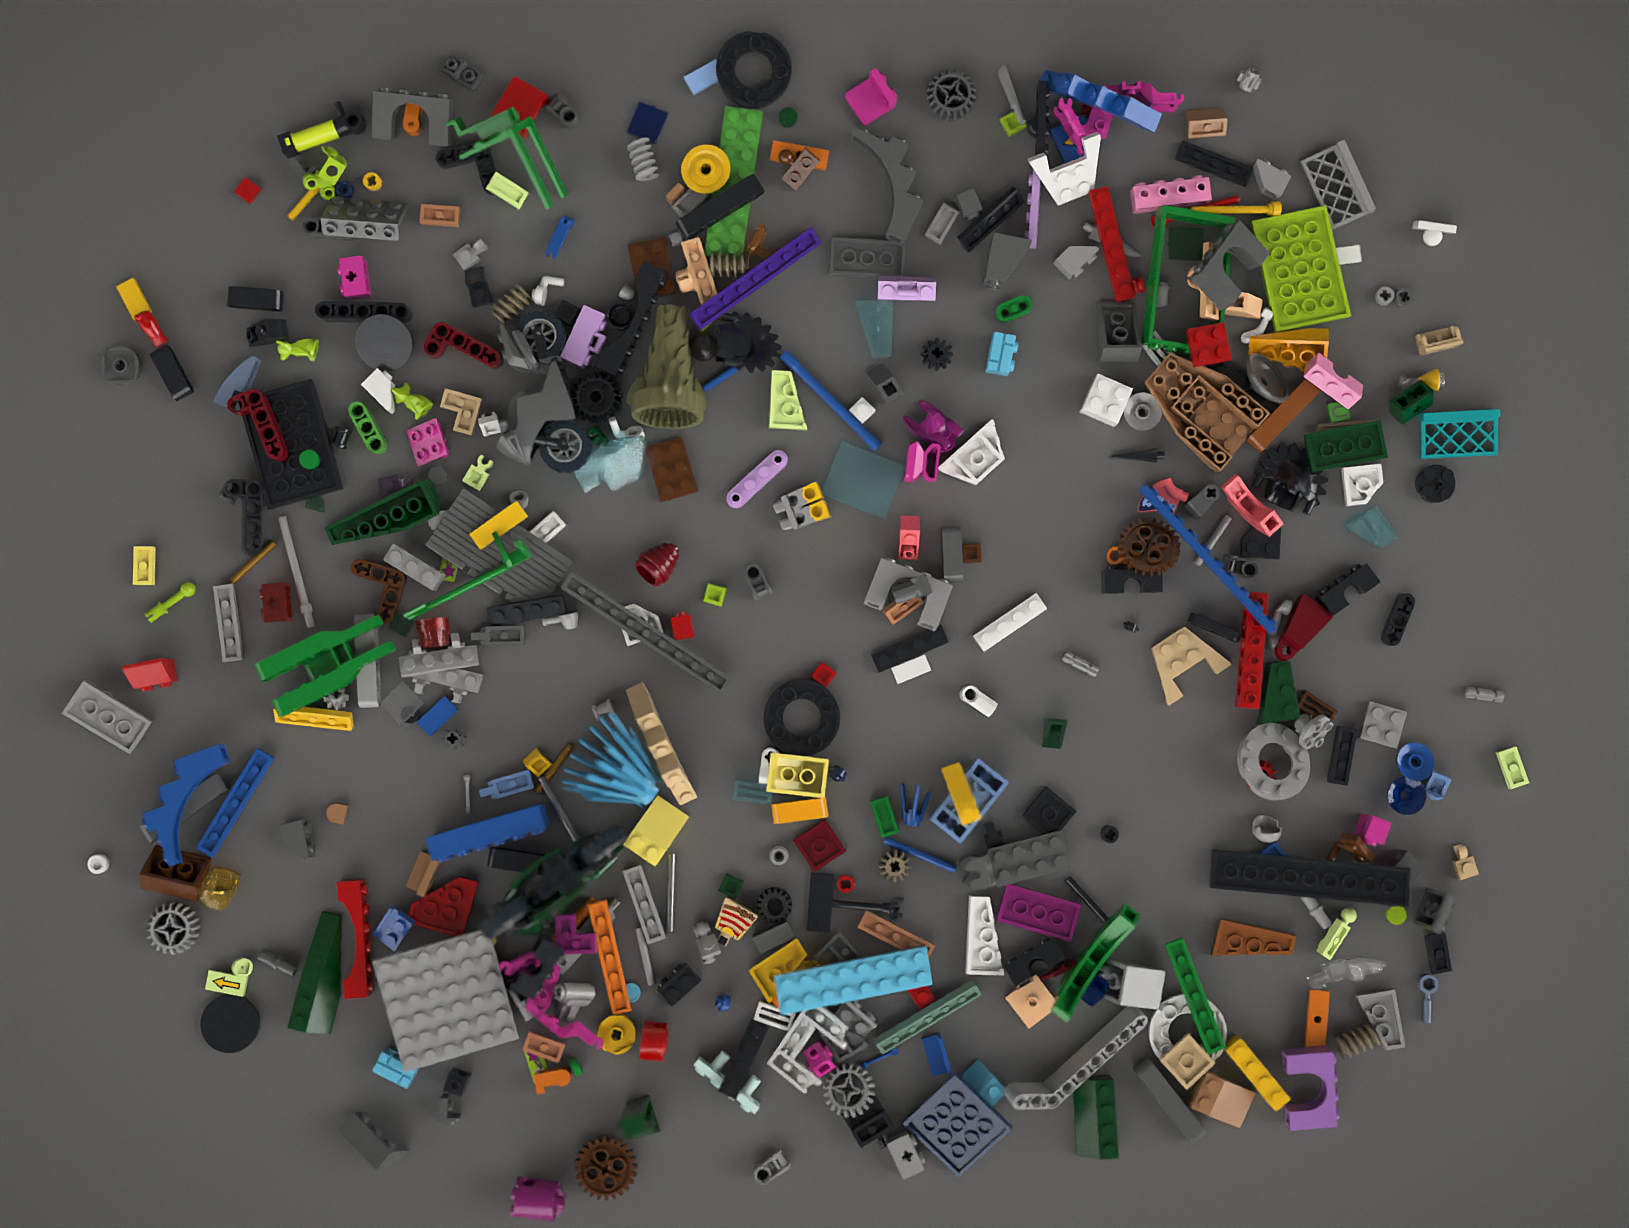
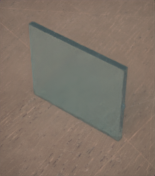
M841 442L833 465L830 466V472L822 494L838 502L885 519L892 499L897 493L896 489L905 466L848 443Z

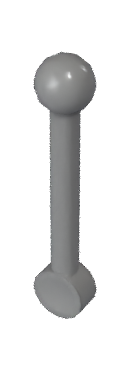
M465 774L463 779L466 787V814H471L469 792L471 776Z

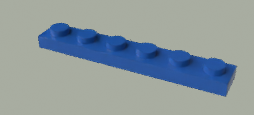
M256 748L197 845V849L212 858L216 856L275 757L260 748Z

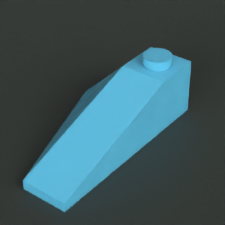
M979 1059L964 1072L962 1078L992 1107L1005 1095L1004 1090L1006 1086Z

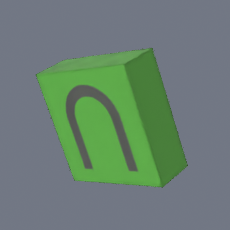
M1339 402L1326 405L1330 423L1350 420L1349 410Z

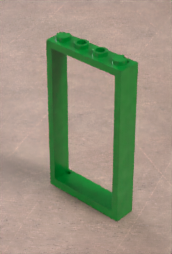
M1162 205L1156 209L1141 344L1148 346V349L1158 350L1159 348H1165L1166 352L1184 351L1183 354L1191 355L1189 344L1153 339L1166 219L1221 228V236L1223 233L1222 229L1228 223H1235V217ZM1225 252L1223 268L1229 278L1231 254ZM1219 309V320L1211 321L1210 325L1224 322L1225 309Z

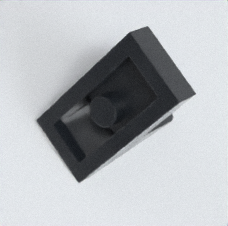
M484 267L465 270V285L469 289L473 308L492 304Z

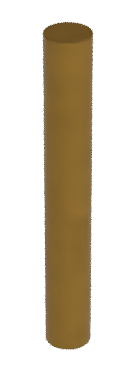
M271 540L229 580L236 584L271 552L277 544Z
M567 743L544 775L548 782H550L574 748L569 743ZM540 782L534 789L538 794H541L544 790Z

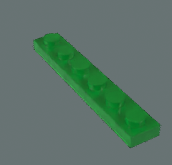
M1183 937L1165 943V949L1206 1053L1209 1055L1225 1049V1043Z

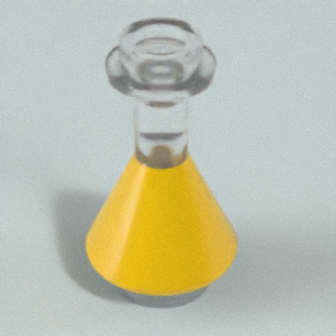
M1437 368L1420 377L1406 378V375L1403 374L1398 379L1399 388L1406 389L1407 385H1413L1421 379L1434 391H1438L1439 387H1444L1445 382L1444 373L1439 372Z

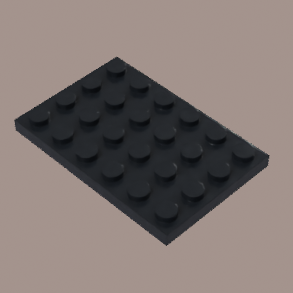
M313 379L263 392L269 400L289 451V456L285 461L278 462L269 458L251 413L242 416L268 510L343 490ZM259 394L253 398V402L257 403L260 400ZM238 402V403H239V407H240V409H241L242 403H241V402ZM266 412L260 416V420L264 421L267 418ZM270 430L267 433L268 439H271L274 436L273 430ZM276 448L277 453H275V455L278 456V452L280 451V449ZM313 450L320 456L318 467L306 469L300 464L299 458L303 451Z

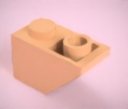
M1242 292L1235 303L1225 309L1224 315L1260 319L1262 299Z

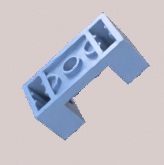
M975 757L964 773L982 817L1009 782L979 758ZM950 794L942 803L937 805L928 817L960 844L979 821L976 820L962 825Z

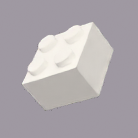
M1097 374L1092 381L1079 412L1115 427L1119 423L1133 388Z

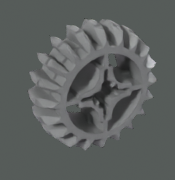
M176 902L162 904V907L155 909L156 913L150 914L152 919L147 920V923L151 927L146 928V931H150L151 934L147 938L153 939L150 945L157 944V951L163 949V954H167L169 951L171 955L176 954V952L180 954L184 952V949H190V944L196 943L194 937H198L199 933L195 930L200 929L201 926L195 925L199 918H193V915L196 913L195 911L189 913L190 906L183 908V903H178L177 905ZM168 913L169 918H167L166 924L160 926L163 917ZM179 916L184 920L185 924L180 921ZM172 926V927L180 928V929H177V930L174 931V929L167 928V927ZM186 931L185 937L178 943L180 933ZM161 933L166 935L167 940L162 936Z
M853 1063L849 1065V1069L846 1064H842V1071L836 1066V1074L832 1071L829 1072L832 1079L825 1078L829 1086H823V1089L828 1090L827 1093L823 1094V1097H830L825 1103L827 1105L833 1103L830 1110L834 1111L837 1109L836 1114L839 1116L844 1111V1117L848 1118L849 1112H851L852 1117H856V1110L862 1115L861 1107L868 1110L869 1106L866 1105V1102L873 1103L869 1095H875L874 1091H870V1088H874L875 1084H868L873 1079L872 1076L865 1078L868 1071L863 1070L861 1072L862 1067L859 1065L854 1070L855 1066ZM848 1075L843 1085L835 1086L841 1077ZM854 1075H857L862 1080L864 1089L855 1086ZM849 1085H852L850 1088L858 1092H850L849 1096H847L848 1093L840 1089H848ZM834 1092L843 1094L844 1106L838 1103ZM863 1095L856 1105L850 1106L855 1096Z

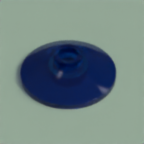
M1403 776L1391 783L1388 788L1387 799L1391 808L1397 813L1412 815L1423 808L1426 802V790L1420 781H1412ZM1403 792L1407 793V797L1405 799L1402 798Z

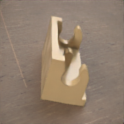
M1450 326L1415 335L1420 356L1458 347L1463 344L1458 326Z

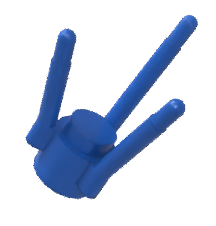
M904 784L900 785L901 818L905 819V825L918 827L920 821H923V814L931 793H927L919 813L917 806L920 784L916 787L913 809H908V812L906 810Z

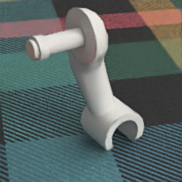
M1265 307L1262 310L1261 317L1263 319L1256 329L1242 334L1241 340L1243 343H1249L1250 336L1262 335L1268 322L1273 316L1269 308Z

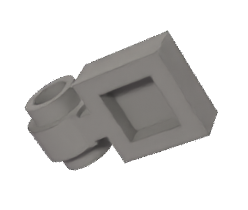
M708 922L696 923L693 930L696 938H701L696 940L702 959L705 960L720 954L721 950L715 935L711 934L708 936V933H711Z

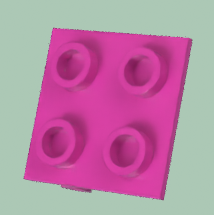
M437 418L407 430L418 467L440 457H449L448 453L450 451L445 444L446 439H443L445 435L442 434L441 423L438 422Z

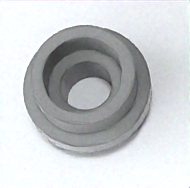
M783 846L773 847L769 854L771 862L775 865H783L789 856L787 849ZM777 852L783 854L781 859L776 858L775 854Z

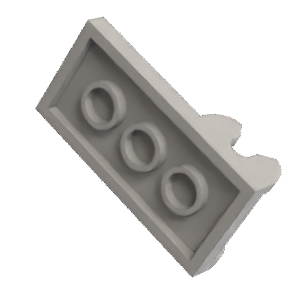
M84 680L62 714L128 754H132L153 721L115 699L111 692L97 688V685L90 680Z

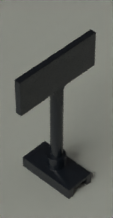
M811 872L807 931L830 933L832 908L882 912V914H889V921H898L903 917V913L897 912L900 911L898 905L904 902V898L896 897L890 903L883 902V904L834 900V874Z

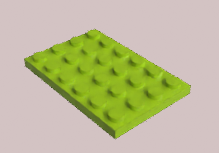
M1326 205L1251 221L1250 225L1253 235L1270 252L1260 266L1269 309L1273 313L1272 322L1275 333L1351 317Z

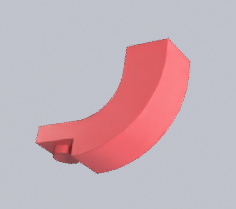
M1234 474L1221 486L1228 496L1227 500L1234 509L1261 533L1270 537L1283 525L1276 512L1259 502L1238 475Z

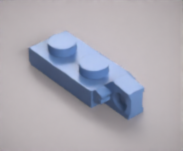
M530 770L491 780V782H488L489 787L480 789L479 792L481 797L491 795L492 799H498L535 787Z

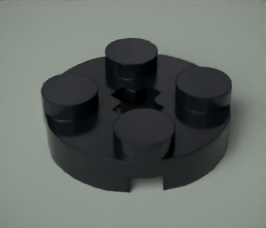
M1442 465L1426 467L1417 475L1415 480L1417 493L1420 494L1424 501L1429 503H1440L1449 499L1454 493L1456 486L1453 471ZM1435 479L1440 483L1437 489H1434V485H1431V482L1435 481Z

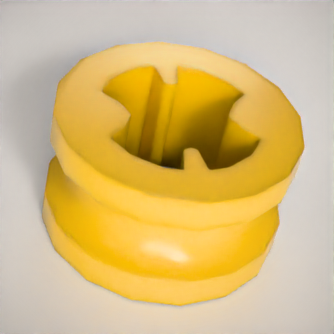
M369 172L364 176L363 184L368 190L376 191L381 187L382 180L376 173ZM375 177L376 185L372 184V186H369L370 182L368 180Z

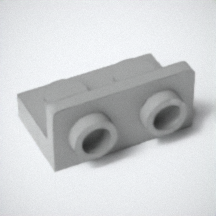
M857 1000L842 1003L833 1014L851 1030L865 1038L873 1028H876L877 1022L875 1020L877 1018L869 1011L865 1013L861 1009L862 1005Z

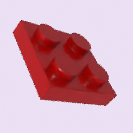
M1224 322L1186 330L1194 368L1232 360Z

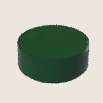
M790 107L783 108L779 113L780 124L785 128L795 126L798 120L797 112Z

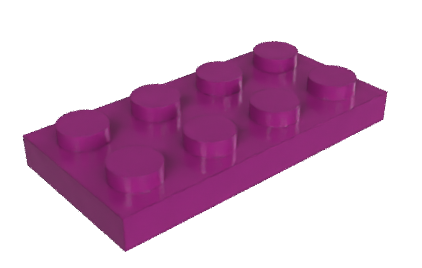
M1008 884L1004 889L996 921L1071 942L1081 904Z

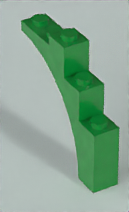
M1124 903L1098 928L1094 940L1081 951L1076 964L1062 977L1057 988L1059 992L1051 1011L1066 1022L1071 1018L1079 1000L1098 970L1122 940L1136 927L1140 917L1139 913Z

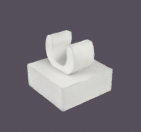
M492 412V416L485 417V414H482L481 418L478 419L484 436L501 432L500 421L495 412Z

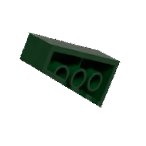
M649 1095L626 1103L617 1123L619 1133L623 1134L625 1139H640L661 1132Z

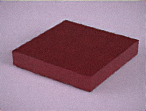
M826 819L793 839L813 872H816L846 852Z

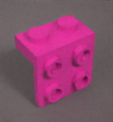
M877 68L870 71L869 79L845 94V99L864 126L896 107L897 94L893 88L888 87L885 75L882 72L879 73Z

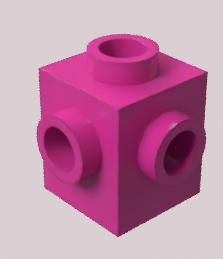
M817 1042L803 1052L806 1057L804 1063L810 1071L812 1070L819 1078L835 1068L831 1059L833 1054L828 1046L824 1047L820 1042Z

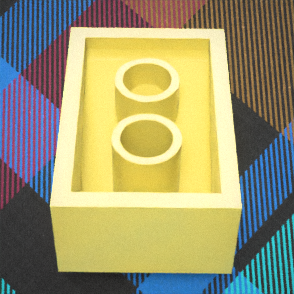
M771 753L766 791L824 798L829 759Z
M657 795L623 845L653 866H656L689 816Z

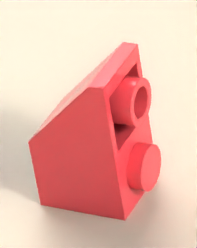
M900 515L898 559L918 560L920 516Z

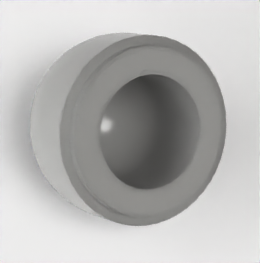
M517 490L510 494L509 501L510 504L518 501L524 509L529 503V497L527 492ZM517 495L524 497L521 500H514Z

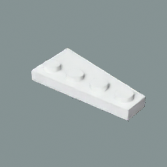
M969 896L965 973L973 975H1004L1001 954L998 949L997 933L994 928L990 897Z

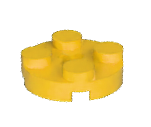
M610 1015L600 1024L597 1037L603 1040V1050L618 1055L627 1052L632 1047L636 1039V1028L626 1015ZM614 1029H617V1031L622 1032L620 1034V1039H617V1037H612Z

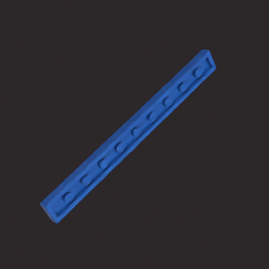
M1145 484L1140 489L1144 497L1269 634H1272L1277 629L1275 627L1277 623L1270 615L1266 617L1261 612L1263 607L1257 601L1252 602L1248 597L1250 593L1243 586L1240 588L1235 583L1237 579L1230 571L1226 573L1222 569L1223 563L1217 557L1213 559L1210 556L1209 552L1211 550L1204 543L1200 545L1196 540L1198 536L1192 529L1187 530L1183 526L1185 523L1178 514L1174 516L1170 512L1171 506L1165 500L1161 502L1157 497L1159 493L1152 486L1148 487Z

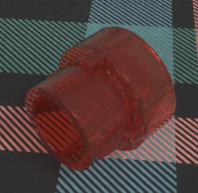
M449 617L416 621L417 634L421 638L422 648L448 646V634H450Z

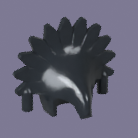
M733 311L732 314L724 313L720 316V320L729 321L732 324H718L716 327L715 335L719 336V348L715 355V362H723L724 365L734 366L738 371L745 366L751 374L754 372L755 367L761 372H765L766 365L772 368L775 366L773 359H780L781 355L776 351L781 350L782 346L775 343L779 336L769 333L771 325L761 326V318L757 317L751 320L747 312L742 318L736 311Z
M1281 443L1278 446V453L1271 448L1268 449L1269 459L1263 457L1258 459L1263 468L1254 470V474L1257 476L1252 487L1259 489L1263 479H1267L1264 498L1290 512L1294 511L1301 501L1305 499L1308 502L1302 513L1309 516L1313 507L1320 505L1317 496L1326 495V491L1320 485L1327 483L1328 478L1320 475L1323 471L1310 472L1306 447L1299 452L1296 443H1292L1289 450Z

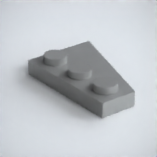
M1391 988L1356 994L1355 996L1383 1048L1386 1051L1404 1048L1405 1042L1395 989Z

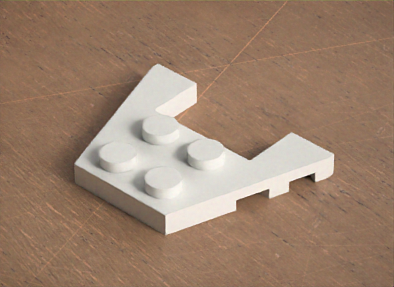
M1098 132L1081 138L1085 156L1050 170L1047 156L1044 152L1028 158V162L1058 205L1084 196L1094 189L1101 138Z

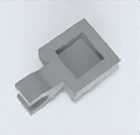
M480 239L473 247L466 244L455 252L453 256L465 271L480 261L478 255L487 250L488 247Z

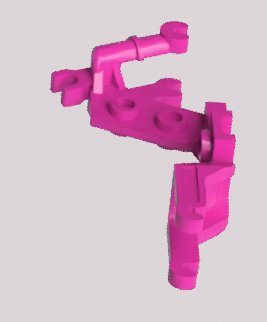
M1125 81L1121 82L1120 85H1104V87L1119 95L1136 98L1137 101L1159 113H1172L1177 109V105L1184 101V94H1181L1179 99H1177L1176 93H1159L1147 82L1141 83V81H1136L1135 84H1126ZM1061 98L1058 102V107L1061 110L1060 113L1058 108L1054 107L1052 114L1054 118L1059 119L1063 126V131L1067 133L1071 142L1076 145V151L1081 156L1084 153L1081 148L1083 146L1081 138L1098 132L1101 136L1100 139H1105L1113 115L1092 107L1088 122L1082 126L1078 120L1079 117L1076 116L1071 107L1072 99L1069 98L1066 104H1064V100Z
M531 950L509 962H502L499 965V970H506L505 974L512 976L520 967H527L533 962L537 968L541 960L533 956ZM555 964L551 977L549 979L546 978L542 984L543 989L538 996L535 995L533 1000L528 998L525 1009L560 1038L579 1036L592 1046L598 1042L596 1049L600 1050L604 1044L603 1040L579 1021L561 1027L558 1018L553 1014H545L551 1004L554 989L561 972V968Z

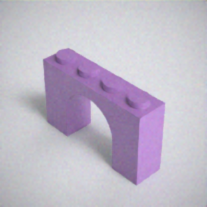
M1328 1045L1281 1049L1282 1068L1287 1075L1313 1073L1320 1076L1322 1081L1320 1093L1312 1101L1284 1105L1285 1124L1289 1130L1337 1127L1339 1111L1336 1108L1338 1092L1335 1089V1082H1337V1073L1334 1070V1064L1337 1062L1335 1052Z

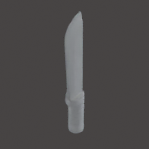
M1004 63L998 69V77L1010 102V106L1015 111L1018 123L1024 124L1026 119L1008 69Z

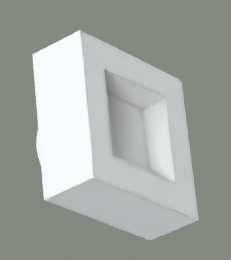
M863 397L849 410L862 425L876 411Z

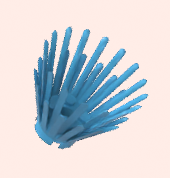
M609 712L610 719L630 747L604 717L601 716L600 721L613 735V739L630 759L594 726H590V730L605 744L603 749L618 762L583 738L579 740L580 744L606 762L599 758H594L595 763L575 753H571L570 757L612 779L593 772L583 773L569 767L564 768V771L616 790L568 779H562L561 782L574 785L576 788L565 786L562 789L584 793L582 796L590 797L585 799L589 801L635 803L639 807H642V804L646 806L659 791L655 784L657 781L662 784V776L655 770L635 731L629 727V731L634 738L632 739L617 715L614 714L613 716Z

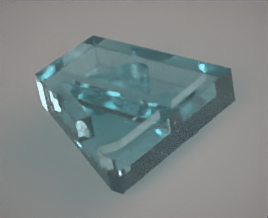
M1374 506L1344 526L1346 530L1356 533L1360 538L1370 541L1378 548H1383L1398 538L1377 506Z

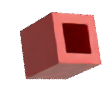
M686 612L675 613V617L671 618L675 641L695 638L691 615H686Z

